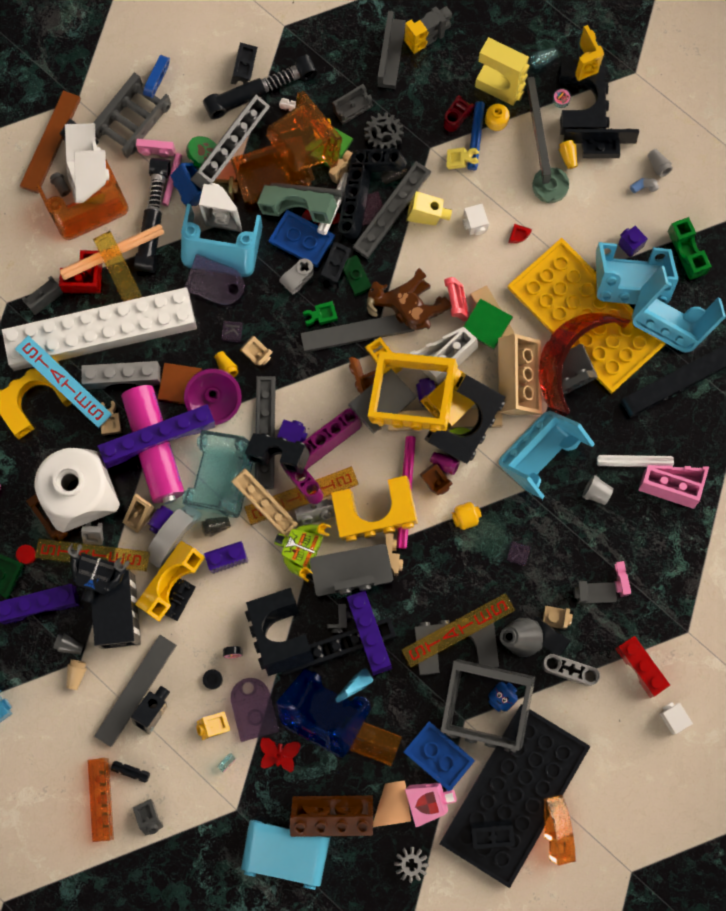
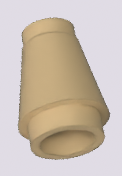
M79 660L70 661V664L67 666L66 688L78 690L87 670L85 667L86 662Z

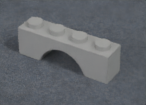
M158 361L81 366L82 385L86 390L105 389L107 386L114 384L159 386L161 383V367Z

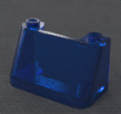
M304 669L276 703L281 723L287 729L336 756L345 757L370 712V702L366 698L358 696L354 697L352 701L344 699L341 702H336L335 698L338 694L324 688L321 677L316 672Z

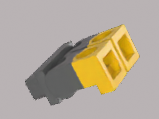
M446 6L441 10L434 7L421 20L414 23L411 19L405 23L404 41L414 54L436 41L437 38L441 39L444 37L445 30L451 27L449 19L452 18V13Z

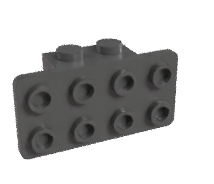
M385 544L332 553L310 559L317 596L335 593L345 595L352 593L351 590L355 589L366 591L370 590L371 586L391 583L393 581L388 549Z

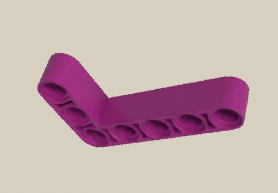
M351 408L344 410L302 442L310 453L302 474L284 470L288 478L311 504L320 503L324 496L319 484L307 469L361 428L362 421Z

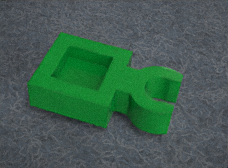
M333 301L315 305L316 311L305 310L303 312L304 317H312L310 320L305 321L306 326L313 325L317 320L320 325L338 321Z

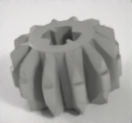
M410 847V854L403 848L402 851L405 856L396 855L402 861L394 862L395 866L402 867L396 870V874L404 871L401 877L402 880H405L407 875H409V882L412 883L413 876L415 875L417 881H420L421 878L418 873L420 872L422 875L427 874L421 868L429 867L428 863L421 862L426 860L427 856L423 855L419 858L422 852L421 849H418L415 855L414 847ZM409 859H413L414 863H417V867H414V870H409V866H406V862H409Z

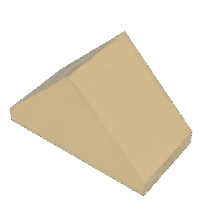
M136 494L122 523L136 533H139L156 509Z

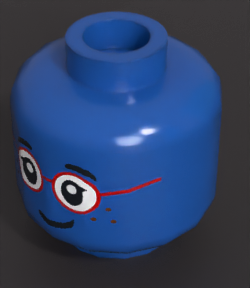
M499 682L489 692L490 700L488 702L498 712L501 710L507 712L518 701V696L516 695L518 690L510 682L508 684Z

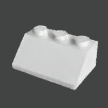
M215 183L204 184L199 207L205 225L242 232L237 207L223 187Z

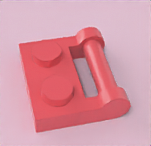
M454 277L444 279L452 307L450 310L451 316L458 317L463 322L467 321L470 315L463 284Z

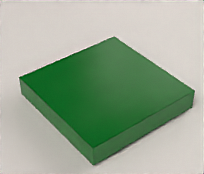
M480 299L463 327L475 336L477 341L494 350L498 344V338L503 336L513 316Z

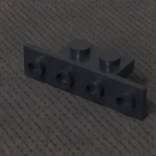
M565 129L563 142L573 140L574 143H582V158H620V144H636L639 129Z

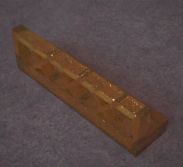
M109 758L88 760L92 842L114 840Z

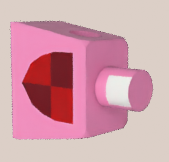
M441 783L409 785L405 789L415 827L444 816L448 812L447 804L457 801L454 790L443 792Z

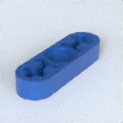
M159 56L145 84L144 96L154 97L168 69L169 57Z

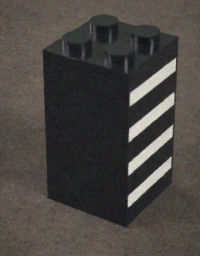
M126 568L122 583L112 592H107L106 595L96 593L93 603H91L94 646L100 649L141 645L138 607L135 606L137 602L136 578Z

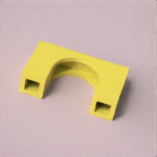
M488 37L479 54L478 62L483 63L484 66L476 78L475 87L514 106L516 101H520L524 94L523 89L528 76L526 73L530 66L527 64L529 57Z

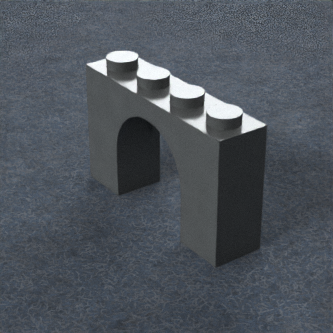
M477 617L479 623L484 621L482 617ZM469 618L457 619L458 623L442 620L438 621V625H430V622L418 623V627L414 628L416 647L422 645L426 652L423 655L424 652L421 647L417 649L420 655L418 658L419 676L440 673L437 652L439 642L429 647L430 652L425 642L427 645H430L439 639L441 640L453 627H455V633H462L458 624L460 627L472 622L469 621ZM489 619L478 625L477 621H473L471 625L462 630L463 634L468 636L475 645L477 663L498 668L499 661L494 619Z

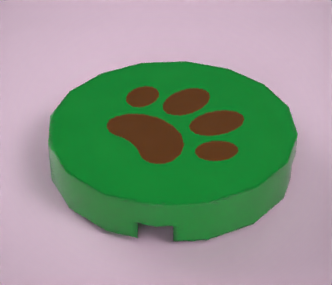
M194 137L187 144V157L199 168L217 144L207 137Z

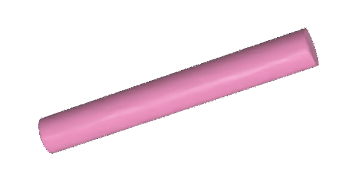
M175 153L170 174L180 165L182 154ZM170 174L161 203L163 206H169L174 188Z

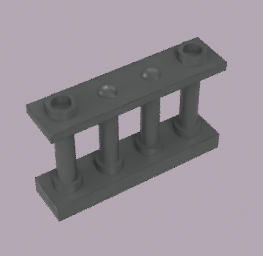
M135 72L94 121L95 137L99 139L102 135H107L122 145V151L126 158L136 152L137 139H143L163 113L168 112L171 107V101L167 94L162 99L155 95L153 98L144 96L141 78ZM135 93H139L156 105L151 113L131 101ZM124 107L130 108L145 118L139 127L120 115ZM113 121H118L134 132L128 141L109 128Z

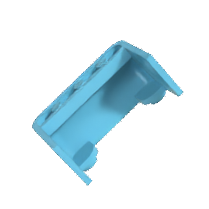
M187 204L181 231V260L183 265L188 268L236 276H250L254 272L263 229L261 215L256 217L254 232L244 231L240 233L236 244L200 238V228L196 223H193L195 215L192 206Z
M661 266L642 286L632 314V321L635 327L681 352L688 353L693 351L726 318L723 304L718 297L706 310L701 307H691L683 314L656 299L669 286L665 267Z
M548 411L543 413L500 457L499 465L526 491L543 499L545 496L539 489L541 478L537 474L561 449L566 451L574 450L581 442L591 447L595 444L580 423L555 412Z

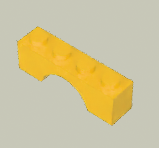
M180 541L135 603V606L160 622L171 606L169 594L173 585L182 576L195 573L205 557L192 546Z

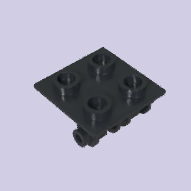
M178 579L170 591L169 602L171 606L165 615L178 621L196 586L184 579Z

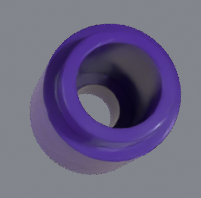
M430 378L420 379L419 383L416 384L419 402L436 388L435 382L430 380Z
M161 505L148 522L149 530L157 534L174 512Z

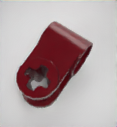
M458 95L445 113L444 128L449 132L458 130L465 119L470 116L475 105L473 103L469 104L462 99L461 95Z

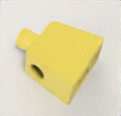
M416 191L409 203L406 221L436 225L439 219L450 220L452 209L443 208V199Z

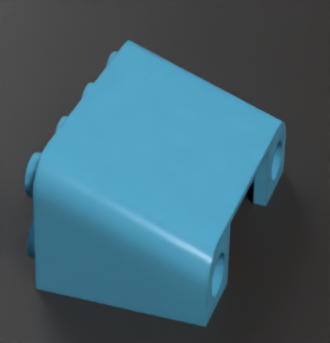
M598 243L596 249L597 298L600 301L636 304L642 286L661 266H664L669 286L656 299L665 304L669 303L679 280L671 249L653 247L648 261L614 258L617 244ZM605 248L611 250L608 254L604 253ZM658 254L665 255L663 259H655V256Z

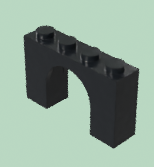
M561 59L559 65V85H583L593 92L596 102L592 107L585 110H562L560 116V135H564L565 129L609 128L610 119L606 117V111L609 110V100H606L609 86L608 83H605V78L608 77V67H605V60L601 61L597 74L578 81L575 74L579 59Z
M462 372L454 386V390L471 399L477 406L478 420L476 425L464 434H454L448 430L436 432L429 430L424 440L468 464L475 457V450L478 444L483 443L488 427L490 428L494 424L497 411L503 408L505 396Z
M291 588L246 602L248 610L245 611L248 622H252V626H249L252 637L257 639L254 642L257 654H261V658H258L262 670H266L268 676L314 661L306 634L283 642H275L266 637L269 628L275 622L299 614Z

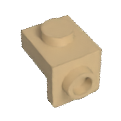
M252 336L240 349L255 365L259 366L261 364L265 365L270 360V355L272 354V351L267 349L255 336Z

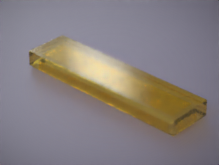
M111 231L94 238L93 241L123 302L141 298L142 295Z

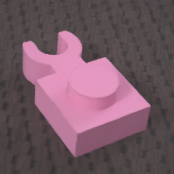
M624 561L616 562L614 564L617 574V581H615L616 592H620V597L629 596L631 589Z

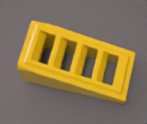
M381 337L365 347L376 364L379 351L392 352ZM382 346L381 349H379V350L376 351L375 353L373 352L375 349H377L378 347ZM385 366L384 374L387 373L390 369H392L397 374L403 368Z

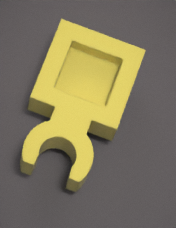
M465 147L447 150L446 167L450 170L465 168L466 162L477 164L479 160L476 157L472 158V156L479 154V151L476 148H471L467 151Z

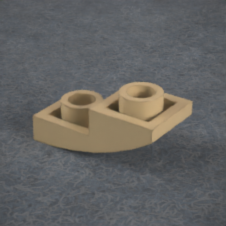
M386 533V546L391 569L394 576H398V571L403 569V559H399L400 554L392 553V551H396L397 540L393 539L394 534Z

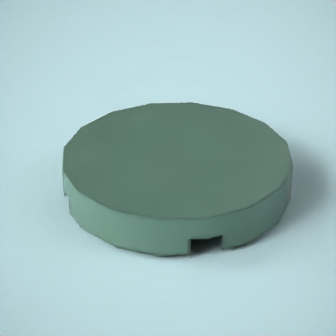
M550 167V182L543 184L541 170H539L532 182L535 196L546 203H556L562 200L569 189V179L566 173L559 168Z

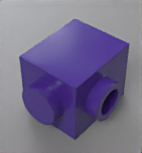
M635 225L631 229H625L620 234L621 238L618 245L631 258L645 246L648 238Z
M283 420L277 438L282 437L294 443L296 441L303 442L307 439L308 433H306L303 423L296 420L292 422Z

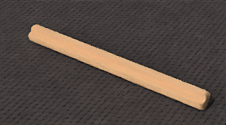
M158 224L61 269L60 274L66 280L163 235L164 230Z

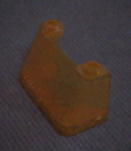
M301 136L230 159L243 200L248 202L249 205L258 202L264 185L270 186L271 182L309 186L311 181L315 180Z

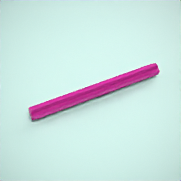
M406 436L402 476L406 475L408 477L412 491L416 438L414 436ZM401 527L398 528L397 548L406 549L408 529H402Z

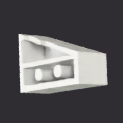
M462 327L443 336L442 339L434 343L427 344L426 347L418 351L410 352V354L456 359L459 366L478 348L477 338L466 328ZM420 369L437 385L447 376V372Z

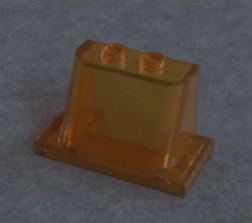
M304 91L298 92L295 108L268 127L267 138L294 172L327 162L331 168L337 166L342 137Z

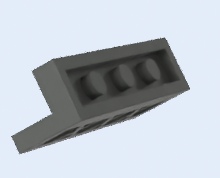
M388 11L378 71V87L396 89L406 20L393 19L394 11Z

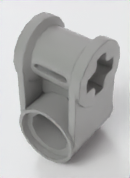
M305 258L299 260L290 270L282 275L279 282L292 294H295L313 276L312 262Z

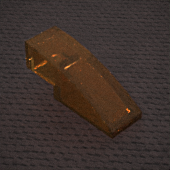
M559 795L545 798V838L549 840V860L557 865L575 862L574 835L564 796Z

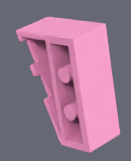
M648 465L643 473L638 491L694 509L700 501L709 467L691 468V466Z

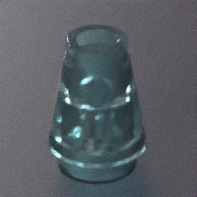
M554 47L534 52L530 56L531 65L534 69H542L558 57V52Z

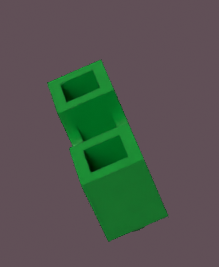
M687 217L671 223L667 232L689 280L706 275L712 266L705 251H699L695 242L696 231L690 218Z

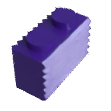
M242 541L204 553L208 568L213 574L215 572L218 573V571L222 572L226 568H233L237 564L248 563L249 561Z

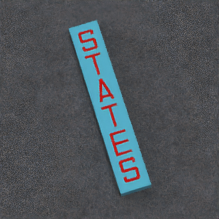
M29 335L15 348L19 354L98 428L112 416L98 400Z

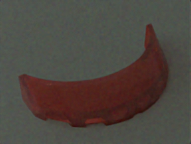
M588 313L572 318L556 329L542 350L538 373L544 400L549 408L564 417L570 413L563 395L561 378L564 361L574 343L582 335L595 327L608 323H617L625 328L631 320L609 313Z

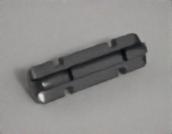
M114 761L111 766V771L120 772L121 775L133 779L138 778L139 781L144 783L150 777L149 772L140 771L139 768L127 764L122 765L118 761Z

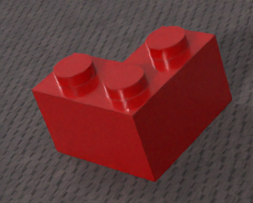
M80 250L79 261L99 251ZM103 263L66 280L60 274L59 287L63 293L101 294Z

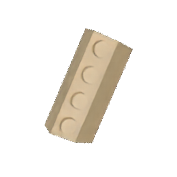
M518 334L498 338L499 393L505 396V404L499 412L509 415H541V340Z

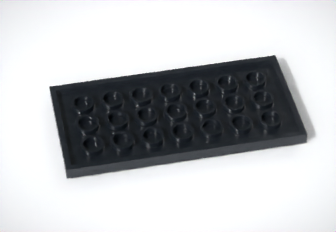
M520 704L502 737L516 740L523 704ZM529 709L522 748L519 751L516 750V752H508L504 750V747L496 746L439 844L510 888L591 746ZM511 820L515 846L473 849L470 823Z

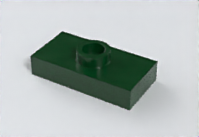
M355 255L348 258L343 272L356 297L370 291L371 284L358 256Z

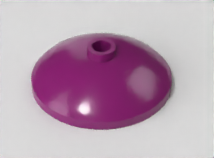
M211 368L196 373L188 381L184 391V402L187 410L191 411L208 404L215 425L230 420L237 413L241 405L242 395L238 382L231 374L221 369ZM215 391L216 395L210 396L209 392Z

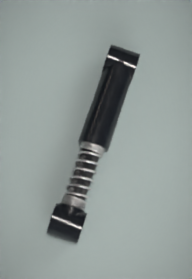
M304 55L296 59L294 66H291L290 69L287 68L286 71L282 70L281 73L278 72L276 75L273 74L272 77L268 76V78H257L222 94H211L204 98L203 104L210 119H218L224 116L227 111L250 102L256 94L259 97L265 96L269 89L273 90L272 88H277L279 85L282 86L281 84H286L288 81L291 82L290 80L293 79L294 81L297 79L308 81L314 78L318 72L311 57Z
M150 159L149 176H151V186L149 189L151 191H149L148 205L143 214L141 232L158 224L161 225L162 213L159 208H161L160 203H162L161 199L163 198L161 196L163 194L162 189H164L163 185L165 184V179L169 178L171 170L169 159ZM159 237L139 245L134 261L135 271L155 272Z

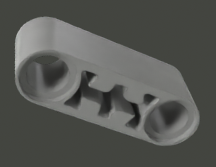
M555 654L546 656L542 661V668L545 672L585 686H592L600 679V673L596 668ZM548 659L556 661L557 666L555 669L548 668ZM561 665L565 668H568L572 665V669L575 671H580L581 668L583 669L580 673V676L578 673H572L571 675H569V671L566 669H562L561 672H558L561 668ZM587 671H591L594 674L593 682L585 679Z

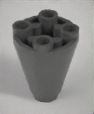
M518 618L501 631L500 640L513 654L519 657H529L542 649L543 632L537 621L530 618Z

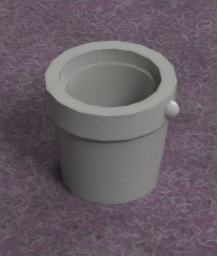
M593 475L587 483L582 497L586 500L589 499L606 505L614 488L600 480L596 475Z

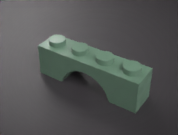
M264 185L257 202L261 213L265 215L280 216L287 209L303 207L309 210L313 222L326 224L331 223L337 208L332 194Z

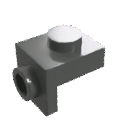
M338 604L339 624L327 625V630H331L333 634L343 633V630H347V621H351L350 609H347L346 604Z

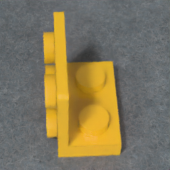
M588 25L583 27L579 43L584 54L579 58L575 74L578 81L597 74L604 56L602 47L598 46L594 31L590 30Z

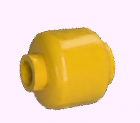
M502 104L491 105L487 109L485 116L487 127L493 131L503 130L509 122V110Z
M471 502L456 506L454 512H452L455 526L460 527L462 530L477 526L479 518L482 517L479 507H475Z

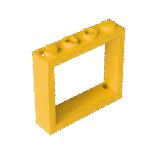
M379 351L368 410L370 422L379 426L387 424L394 428H403L405 426L413 430H422L423 428L429 429L432 432L447 431L458 367L456 359ZM385 366L447 372L440 417L430 418L377 412Z

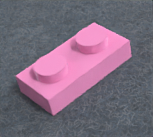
M137 139L136 141L137 150L142 155L150 156L154 154L165 158L175 156L176 149L173 142Z

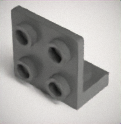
M579 344L550 360L560 383L554 387L557 394H568L598 378L583 344Z

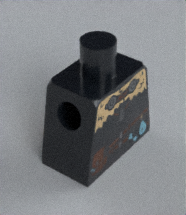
M160 686L155 694L149 691L131 716L133 724L150 735L167 708L165 699L170 691L163 686ZM151 705H157L155 708H150Z

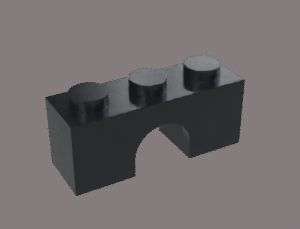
M253 433L245 451L250 462L266 466L273 456L281 454L280 463L284 470L299 474L303 473L310 456L304 443L299 441L295 443L290 442L282 437H278V439L273 438L265 433Z

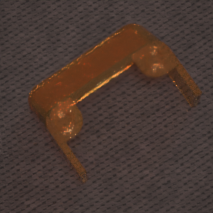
M107 160L106 169L109 170V180L84 203L73 202L66 206L64 200L59 196L47 199L40 184L36 185L60 235L65 240L75 239L127 214L128 204Z

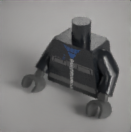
M71 543L68 547L70 567L76 585L84 588L81 600L93 603L96 593L106 595L107 592H112L122 583L125 568L130 564L128 560L122 565L120 562L122 557L113 563L81 553L80 556L79 553L82 550V545L79 544L77 550H74L73 543Z

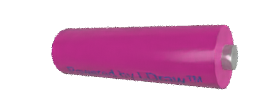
M137 386L122 393V401L132 432L163 421L153 386ZM170 441L138 454L153 503L170 504L185 494Z

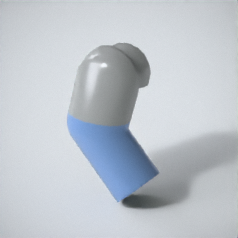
M641 178L630 185V189L633 193L643 188H649V191L654 192L658 190L659 186L657 184L658 181L655 179Z

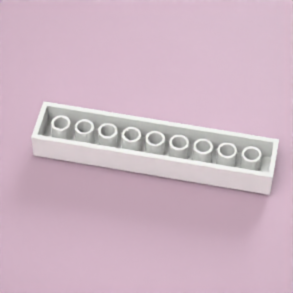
M187 287L2 329L8 365L14 371L33 367L15 350L28 335L51 357L54 356L57 361L195 330L197 326L190 294Z

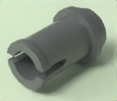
M56 172L50 176V183L55 185L60 196H67L71 189H69L64 181L63 174Z

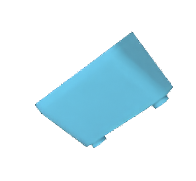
M250 820L241 870H244V874L256 877V873L303 883L304 888L315 890L316 886H321L331 836L291 837L289 828Z

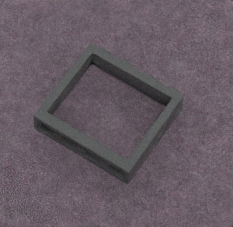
M460 659L455 660L441 732L446 733V736H450V738L463 737L465 741L470 743L480 741L484 742V745L487 747L496 748V746H501L508 752L519 751L523 746L535 676ZM462 671L526 686L516 740L452 725Z

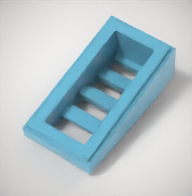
M366 668L358 672L335 698L336 702L343 701L373 682V678Z

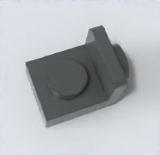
M151 799L133 807L139 829L145 835L155 834L164 827Z

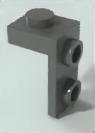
M579 581L576 587H574V598H577V604L614 603L617 601L615 583H587V581Z

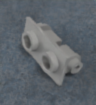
M322 500L320 503L315 504L316 509H312L311 504L299 506L295 510L299 526L310 525L313 522L335 517L332 500Z

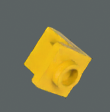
M225 712L201 718L197 721L196 725L197 733L201 736L202 740L230 731Z

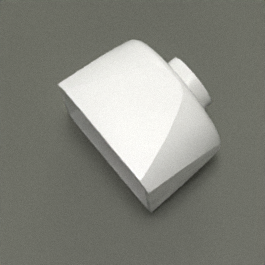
M82 448L59 450L49 455L36 472L34 488L38 500L55 529L64 533L115 513L120 506L102 456L97 451ZM78 480V486L72 491H67L69 484Z

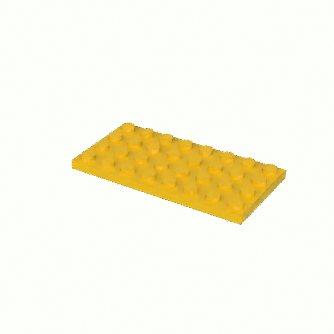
M563 238L559 239L507 286L515 297L568 350L579 344L584 345L598 376L596 379L611 394L666 345L663 341L634 326L632 321L634 309L629 304L604 302L597 298L596 271Z

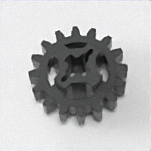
M386 112L384 116L378 113V118L372 116L371 122L367 121L366 128H364L365 140H369L368 146L374 145L373 149H387L391 147L397 149L396 143L401 144V138L404 136L403 125H399L400 119L394 120V115L388 117Z

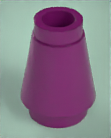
M434 452L430 458V462L436 463L447 475H454L460 464V461L456 460L457 458Z

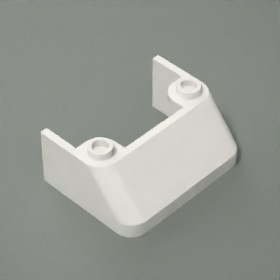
M95 123L65 124L67 179L75 203H84L109 180V170L106 169L105 150H101L96 145Z

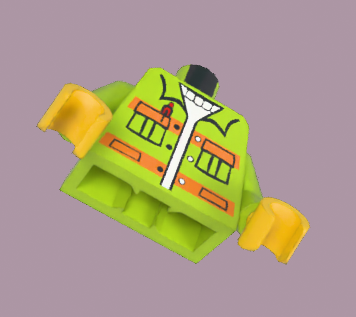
M326 523L299 526L296 530L292 529L288 537L278 533L274 544L283 547L281 555L284 557L283 562L290 572L301 577L306 582L309 581L306 575L308 573L313 574L310 570V559L316 557L323 540L322 535L329 536L325 529L331 528V526Z

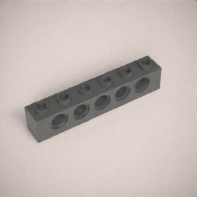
M256 94L190 180L201 189H203L204 184L213 183L269 109L270 105Z

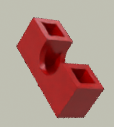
M635 636L615 648L625 664L635 671L640 680V685L650 698L655 697L670 686Z

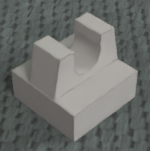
M91 522L82 526L83 544L103 545L102 523H98V526H91Z

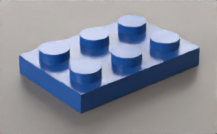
M286 210L271 235L269 243L299 259H309L313 266L318 268L334 241L335 234L329 231L326 235L319 234L316 224Z
M430 721L404 751L409 758L438 783H441L448 791L453 789L475 762L472 757Z

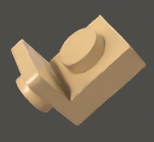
M545 606L543 621L552 628L566 630L568 626H571L573 614H570L569 608L561 609Z

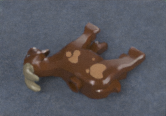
M420 268L417 269L414 277L407 283L384 293V290L387 288V284L381 285L378 282H374L367 298V310L370 315L377 317V309L374 306L392 308L396 313L397 320L401 324L404 322L408 328L413 330L430 329L431 322L429 319L437 317L452 307L451 302L445 296L443 298L438 296L434 305H425L419 295L430 289L431 285L424 280L426 274Z

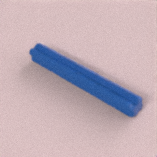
M480 101L475 102L470 149L476 148L478 151L480 150L485 103ZM479 154L473 155L472 158L476 157L478 159ZM468 162V170H477L478 163L471 164Z

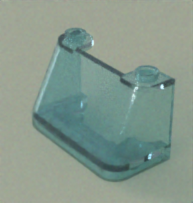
M201 430V434L197 439V446L203 452L194 488L189 487L184 491L182 504L223 516L238 518L245 496L231 480L244 468L251 473L253 462H250L245 454L250 441L243 436Z

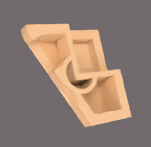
M405 780L385 783L373 820V827L411 822L409 803L405 791Z

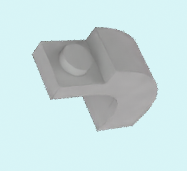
M188 503L183 508H178L160 528L150 543L144 558L157 568H160L171 555L181 538L201 519L203 514Z

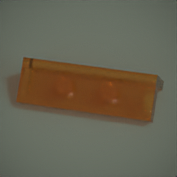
M346 716L335 745L392 766L402 737Z

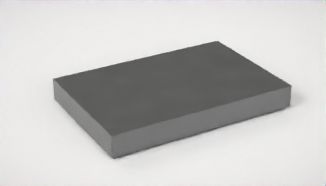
M392 369L383 375L377 412L398 414L416 399V395ZM372 384L351 401L348 406L374 434L383 426L372 424L368 418L373 389Z

